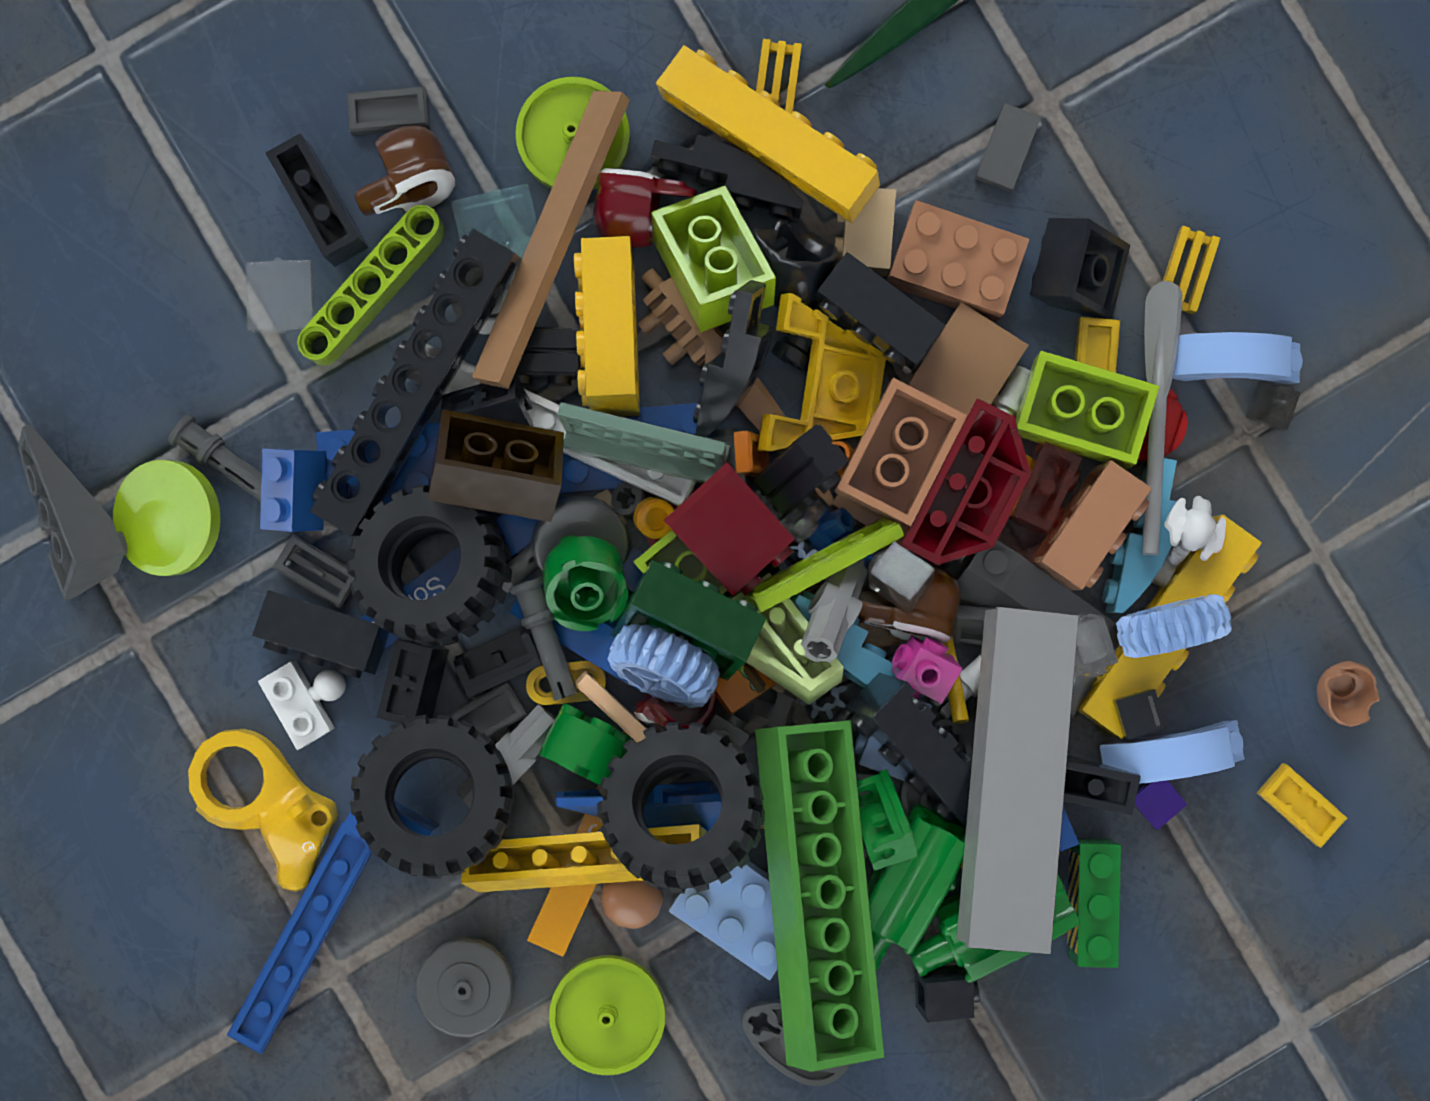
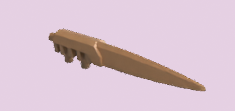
M653 268L648 270L641 279L651 292L643 301L652 311L637 323L639 327L648 335L661 323L664 324L665 328L677 340L662 353L671 365L675 364L686 353L689 354L690 358L698 366L712 361L722 353L721 345L724 334L718 327L700 333L672 277L663 281ZM757 377L753 387L738 407L753 425L761 431L763 414L786 416ZM786 448L779 449L777 452L781 454ZM817 489L816 492L831 507L834 500L830 490L823 494L820 489Z

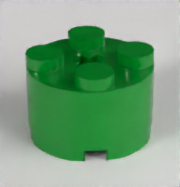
M567 535L559 540L558 545L546 557L543 565L545 599L548 608L554 614V618L559 624L576 631H592L598 629L599 624L608 620L611 623L622 614L628 601V589L623 562L619 550L614 545L596 537Z
M564 703L538 755L600 786L602 778H609L611 775V771L607 767L613 756L621 759L626 754L623 745L632 737L616 730L610 724L595 717L590 718L580 710Z

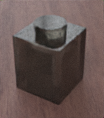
M893 542L886 552L882 549L879 550L872 558L867 569L870 571L869 587L909 614L934 582L935 568L896 542Z

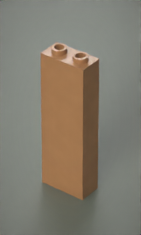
M961 302L907 385L968 416L977 398L991 405L1029 345ZM839 494L835 496L831 504V508L834 510L841 507L846 509L853 516L854 526L857 524L864 528L882 518V516ZM901 526L902 531L906 536L910 527L904 528ZM905 536L882 549L887 550L889 546L895 549L899 548Z

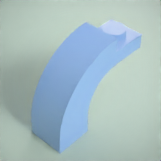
M1221 332L1179 335L1172 379L1193 381L1214 378H1250L1281 384L1300 383V370L1303 363L1300 343L1292 342V337L1265 333Z
M1237 720L1222 721L1180 733L1138 737L1129 740L1120 739L1100 745L1102 763L1104 765L1141 775L1139 783L1159 782L1208 774L1235 767V762L1244 760L1243 738L1239 732Z

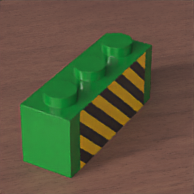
M1077 837L1079 844L1069 849L1068 899L1081 924L1067 933V957L1077 967L1118 968L1121 845L1110 838Z

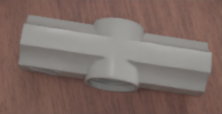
M864 559L827 577L811 600L808 612L812 616L801 645L805 650V656L816 663L820 661L831 663L840 652L846 631L852 626L862 608L863 603L858 598L868 573L864 566Z
M538 704L511 734L508 732L495 745L508 766L512 778V786L537 761L535 757L538 755L556 718L541 704ZM468 777L456 793L471 808L473 790Z

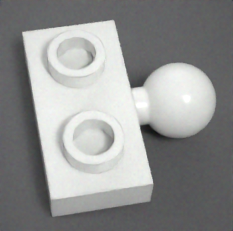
M297 660L258 681L297 750L304 748L336 729L320 700L334 701L343 695L346 689V682L341 673L331 669L324 670L316 676L311 687Z

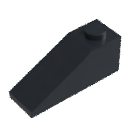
M1067 755L1063 801L1132 815L1141 775Z

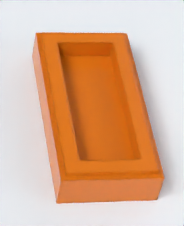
M750 431L734 432L736 473L755 478L770 464L769 451H758L760 435Z

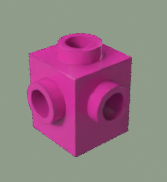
M911 635L906 645L902 644L896 650L891 670L896 678L907 681L915 690V693L912 695L913 697L920 698L921 694L942 704L963 668L952 655L946 653L948 648L944 644L928 636L922 641Z

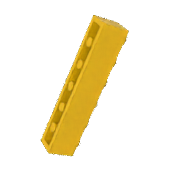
M683 45L656 82L662 99L739 150L756 158L780 177L836 214L853 223L880 186L878 170H876L877 165L864 154L858 153L855 156L845 150L842 141L833 134L825 132L822 135L811 128V122L799 112L793 111L790 114L780 108L778 100L768 92L761 90L760 93H757L748 87V82L737 72L729 70L726 73L717 67L716 61L703 50L698 49L695 53Z
M1225 515L1212 516L1216 523L1221 518L1226 520L1225 539L1222 549L1218 553H1212L1206 561L1200 559L1202 549L1191 551L1178 564L1168 584L1163 588H1159L1145 609L1211 594L1223 596L1226 603L1235 591V587L1232 584L1240 573L1245 574L1257 561L1259 555L1255 552L1262 542ZM1118 645L1097 674V681L1092 685L1077 711L1110 735L1122 739L1123 733L1113 700L1148 689H1155L1157 697H1159L1166 686L1163 680L1171 669L1175 671L1184 663L1189 655V651L1180 649L1170 653L1131 658L1125 656L1122 646Z
M699 824L647 828L656 839L667 844L689 843L707 833ZM602 832L505 839L500 842L496 849L493 848L485 856L486 859L477 866L474 864L465 869L464 873H461V884L477 892L642 881L643 879H637L626 869L611 851L612 848L605 840Z

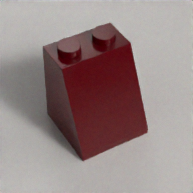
M727 462L663 520L732 596L738 591L746 596L763 580L758 573L768 563H771L776 568L793 552L788 545L795 540L794 537Z

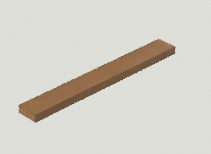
M593 91L473 372L472 378L482 384L507 389L511 384L630 99L623 92Z

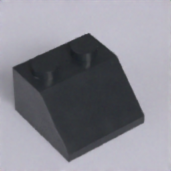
M1049 218L1041 241V251L1036 271L1032 277L1030 295L1051 307L1094 318L1112 319L1130 244L1089 218Z

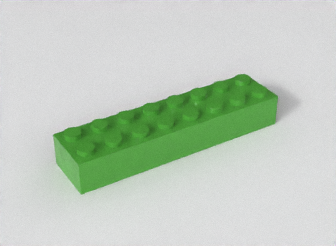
M851 720L755 729L760 786L764 797V830L786 1064L813 1072L884 1058Z

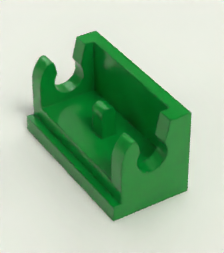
M888 769L881 770L880 774L857 781L858 794L863 791H870L865 795H859L858 800L862 839L874 871L918 857L911 828Z

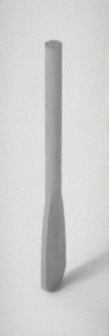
M1162 281L1154 285L1147 294L1145 301L1144 343L1146 378L1148 383L1160 386L1149 420L1146 484L1152 489L1146 496L1150 503L1144 511L1142 554L1147 556L1159 555L1166 406L1176 363L1181 323L1182 291L1178 285L1170 281Z

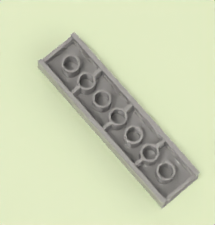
M1004 607L985 610L957 939L966 943L969 948L1051 954L1078 615Z

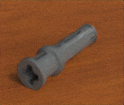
M189 414L183 417L171 431L168 443L173 447L179 445L196 457L195 462L205 467L210 465L261 502L262 473L226 448L221 436L218 434L211 435L195 423L196 419Z
M543 577L511 587L510 592L512 595L517 596L524 616L521 620L522 626H525L526 630H531L554 696L553 699L556 701L579 693V691L576 689L553 620H555L554 614L546 603Z

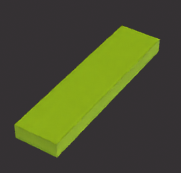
M882 517L761 581L745 596L747 602L753 604L761 613L904 537L902 528L899 523Z

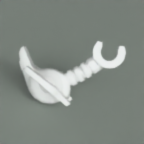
M1196 496L1193 499L1192 509L1190 510L1185 509L1186 500L1180 498L1167 516L1164 526L1170 533V543L1174 547L1169 551L1162 567L1152 583L1162 588L1168 584L1178 564L1191 551L1202 549L1200 559L1206 561L1212 553H1218L1223 547L1226 520L1221 518L1216 523L1211 516L1212 508L1210 501L1203 499L1201 496Z

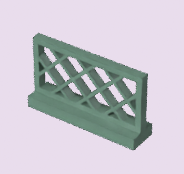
M560 402L557 413L566 431L564 449L700 483H705L727 462L730 446L724 442Z

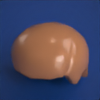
M1342 661L1328 668L1319 678L1317 683V702L1324 712L1338 724L1349 727L1364 724L1370 720V707L1380 700L1376 687V677L1363 664Z
M644 880L604 883L600 895V902L605 916L614 925L628 929L642 928L651 923L659 915L664 900L662 888L658 890L648 886Z

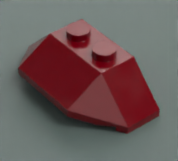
M978 398L976 399L901 547L937 565L994 547L1032 474L1015 416Z

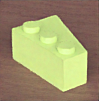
M768 573L762 579L765 580L771 577V574ZM742 593L732 598L734 601L737 599L747 601ZM790 598L761 613L757 612L767 618L746 663L809 705L842 682L844 667L837 658L831 663L827 661L816 663L805 656V650L801 642L809 622Z

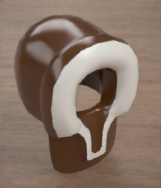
M404 126L380 136L375 141V145L388 175L359 189L355 193V199L362 214L370 216L394 208H400L402 211L407 212L417 205H427L432 208L448 198L455 186L454 172L449 166L444 148L435 134L425 127Z
M905 562L895 608L862 602V608L858 617L862 618L865 624L889 629L893 636L908 641L910 636L913 635L924 641L928 636L944 644L951 640L953 635V625L960 605L961 590L956 578L944 567L929 562Z

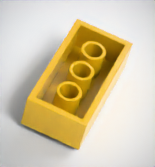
M630 236L581 238V253H574L575 277L578 278L579 292H575L576 315L579 316L580 329H584V331L576 332L577 353L580 355L581 367H585V370H578L579 395L582 396V405L589 406L590 410L619 417L640 416L635 267Z

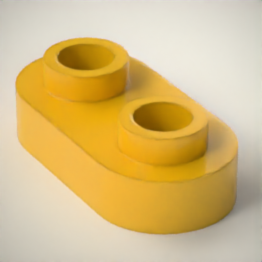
M588 660L567 662L579 693L554 701L552 691L545 692L541 688V680L547 677L542 665L532 670L528 675L526 690L529 697L541 705L590 701L591 699L577 687L576 680L584 671H587L605 688L607 683L606 673Z

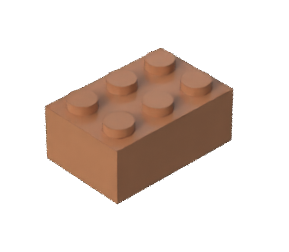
M915 200L886 281L899 290L954 309L962 302L996 323L1005 313L1030 239Z
M893 378L888 384L834 492L886 519L899 523L904 528L910 527L967 415Z
M1112 460L1093 467L1029 561L1070 591L1083 590L1085 586L1091 588L1104 570L1100 564L1109 552L1113 555L1126 539L1127 535L1122 531L1131 519L1134 521L1138 520L1148 507L1150 501L1146 499V496L1152 488Z

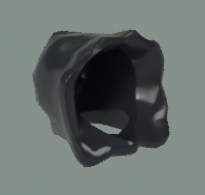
M778 219L772 229H754L752 235L776 277L773 306L779 310L781 294L791 293L801 298L800 302L815 310L819 302L815 299L817 291L826 280L829 269L838 257L837 247L822 237L804 229L792 220ZM780 237H785L788 240L785 257L777 254L775 251V243Z

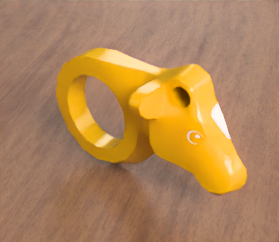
M247 729L224 730L204 741L195 752L188 769L189 791L197 804L196 811L208 822L221 828L239 830L260 829L267 848L276 863V879L278 884L283 889L293 892L307 888L330 829L339 816L336 803L327 797L311 791L304 785L280 750L270 740L255 731ZM237 746L249 750L258 758L263 768L264 783L261 792L251 804L245 807L233 808L222 804L212 795L207 785L206 772L210 760L218 751L226 747Z

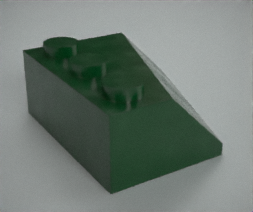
M652 560L633 591L611 636L616 637L623 626L631 624L649 625L654 629L661 628L667 633H674L677 637L688 640V643L693 646L700 647L702 653L709 655L712 661L719 667V678L728 681L747 662L767 617L757 613L758 609L747 601L740 599L734 601L720 594L719 588L709 582L702 580L696 582L682 575V570L669 562L661 561L658 563Z

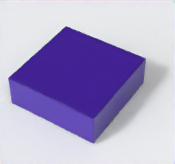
M1166 780L1145 783L1137 791L1134 806L1155 830H1159L1188 804Z

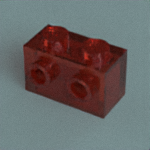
M1046 441L1035 447L1031 456L1033 459L1030 466L1032 474L1008 520L1039 534L1050 532L1051 528L1056 529L1065 511V507L1061 505L1067 491L1071 493L1074 490L1081 475L1078 467L1082 457Z

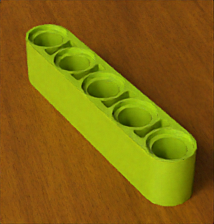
M417 205L409 209L302 329L298 336L297 345L303 356L323 366L336 362L436 250L445 238L446 229L443 221L433 208L427 205ZM425 219L434 221L431 232L425 235L416 234V227L419 222ZM396 249H407V258L403 263L398 265L390 263V256ZM371 278H380L381 287L375 294H365L364 285ZM346 307H353L355 313L352 321L344 325L339 324L338 315L340 311ZM326 336L328 340L326 350L321 354H313V342L318 337Z

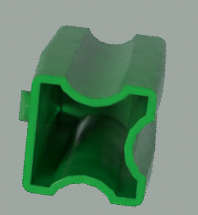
M915 803L906 817L913 834L918 857L875 871L873 870L867 881L876 971L879 969L881 961L892 943L904 948L906 954L914 952L948 891L952 892L955 889L956 875L964 859L966 829L955 822L946 823L929 808L919 803Z
M1058 874L1052 941L1081 924L1066 895L1065 888ZM959 892L943 900L935 914L940 920L937 924L940 932L919 942L914 952L909 954L920 977L955 961L958 967H963L966 970L965 980L972 983L1031 954V952L969 948L966 943L957 939L961 894Z

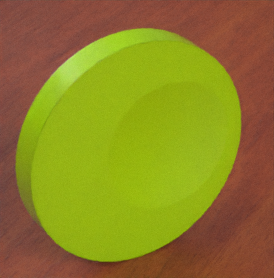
M564 77L552 80L534 91L520 110L516 123V143L519 154L532 176L551 189L593 91H610L596 81L582 77ZM626 112L600 171L605 168L621 169L627 158L630 147V128ZM596 180L595 185H594V187H593L592 190H595V189L598 188L597 180Z
M155 460L138 466L122 482L114 502L113 524L116 531H121L125 537L127 544V554L125 556L133 565L152 575H181L200 566L212 552L220 531V507L212 485L195 467L176 460Z
M617 955L591 957L572 967L559 982L553 994L549 1010L551 1034L560 1052L576 1067L597 1075L625 1073L645 1062L655 1051L662 1038L666 1019L664 997L655 978L642 965Z

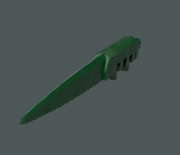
M906 0L843 62L824 83V86L828 88L835 87L881 59L934 21L958 0Z

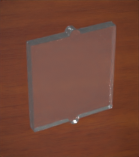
M276 257L274 261L246 262L247 328L249 332L277 331L279 334H284L286 330H302L314 317L311 260L283 261L280 257Z

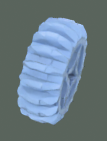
M1211 594L1189 598L1121 617L1116 623L1118 630L1117 638L1119 645L1123 648L1124 655L1131 658L1170 653L1227 636L1232 629L1230 623L1231 615L1223 596Z
M639 624L623 626L610 647L611 651L607 660L613 671L617 672L620 678L626 679L629 685L639 688L641 692L652 695L653 698L662 699L666 703L671 702L679 707L686 706L688 708L703 707L717 687V679L720 675L719 667L712 661L711 657L702 653L700 647L688 643V640H683L674 633H667L661 628L654 629L649 625L641 626Z

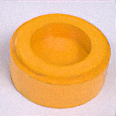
M646 498L637 505L634 511V524L638 531L648 538H663L672 530L663 520L674 509L661 498Z

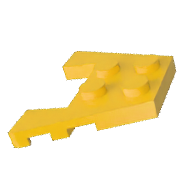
M791 293L781 294L776 331L812 339L801 418L798 420L773 414H763L758 451H775L788 448L797 438L816 424L821 425L833 440L861 436L880 401L886 358L883 356L884 353L871 344L868 345L862 342L851 331L841 329L829 321L828 316L819 310H812L800 302L801 298Z

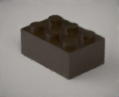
M443 409L435 444L428 500L551 522L561 489L564 432Z

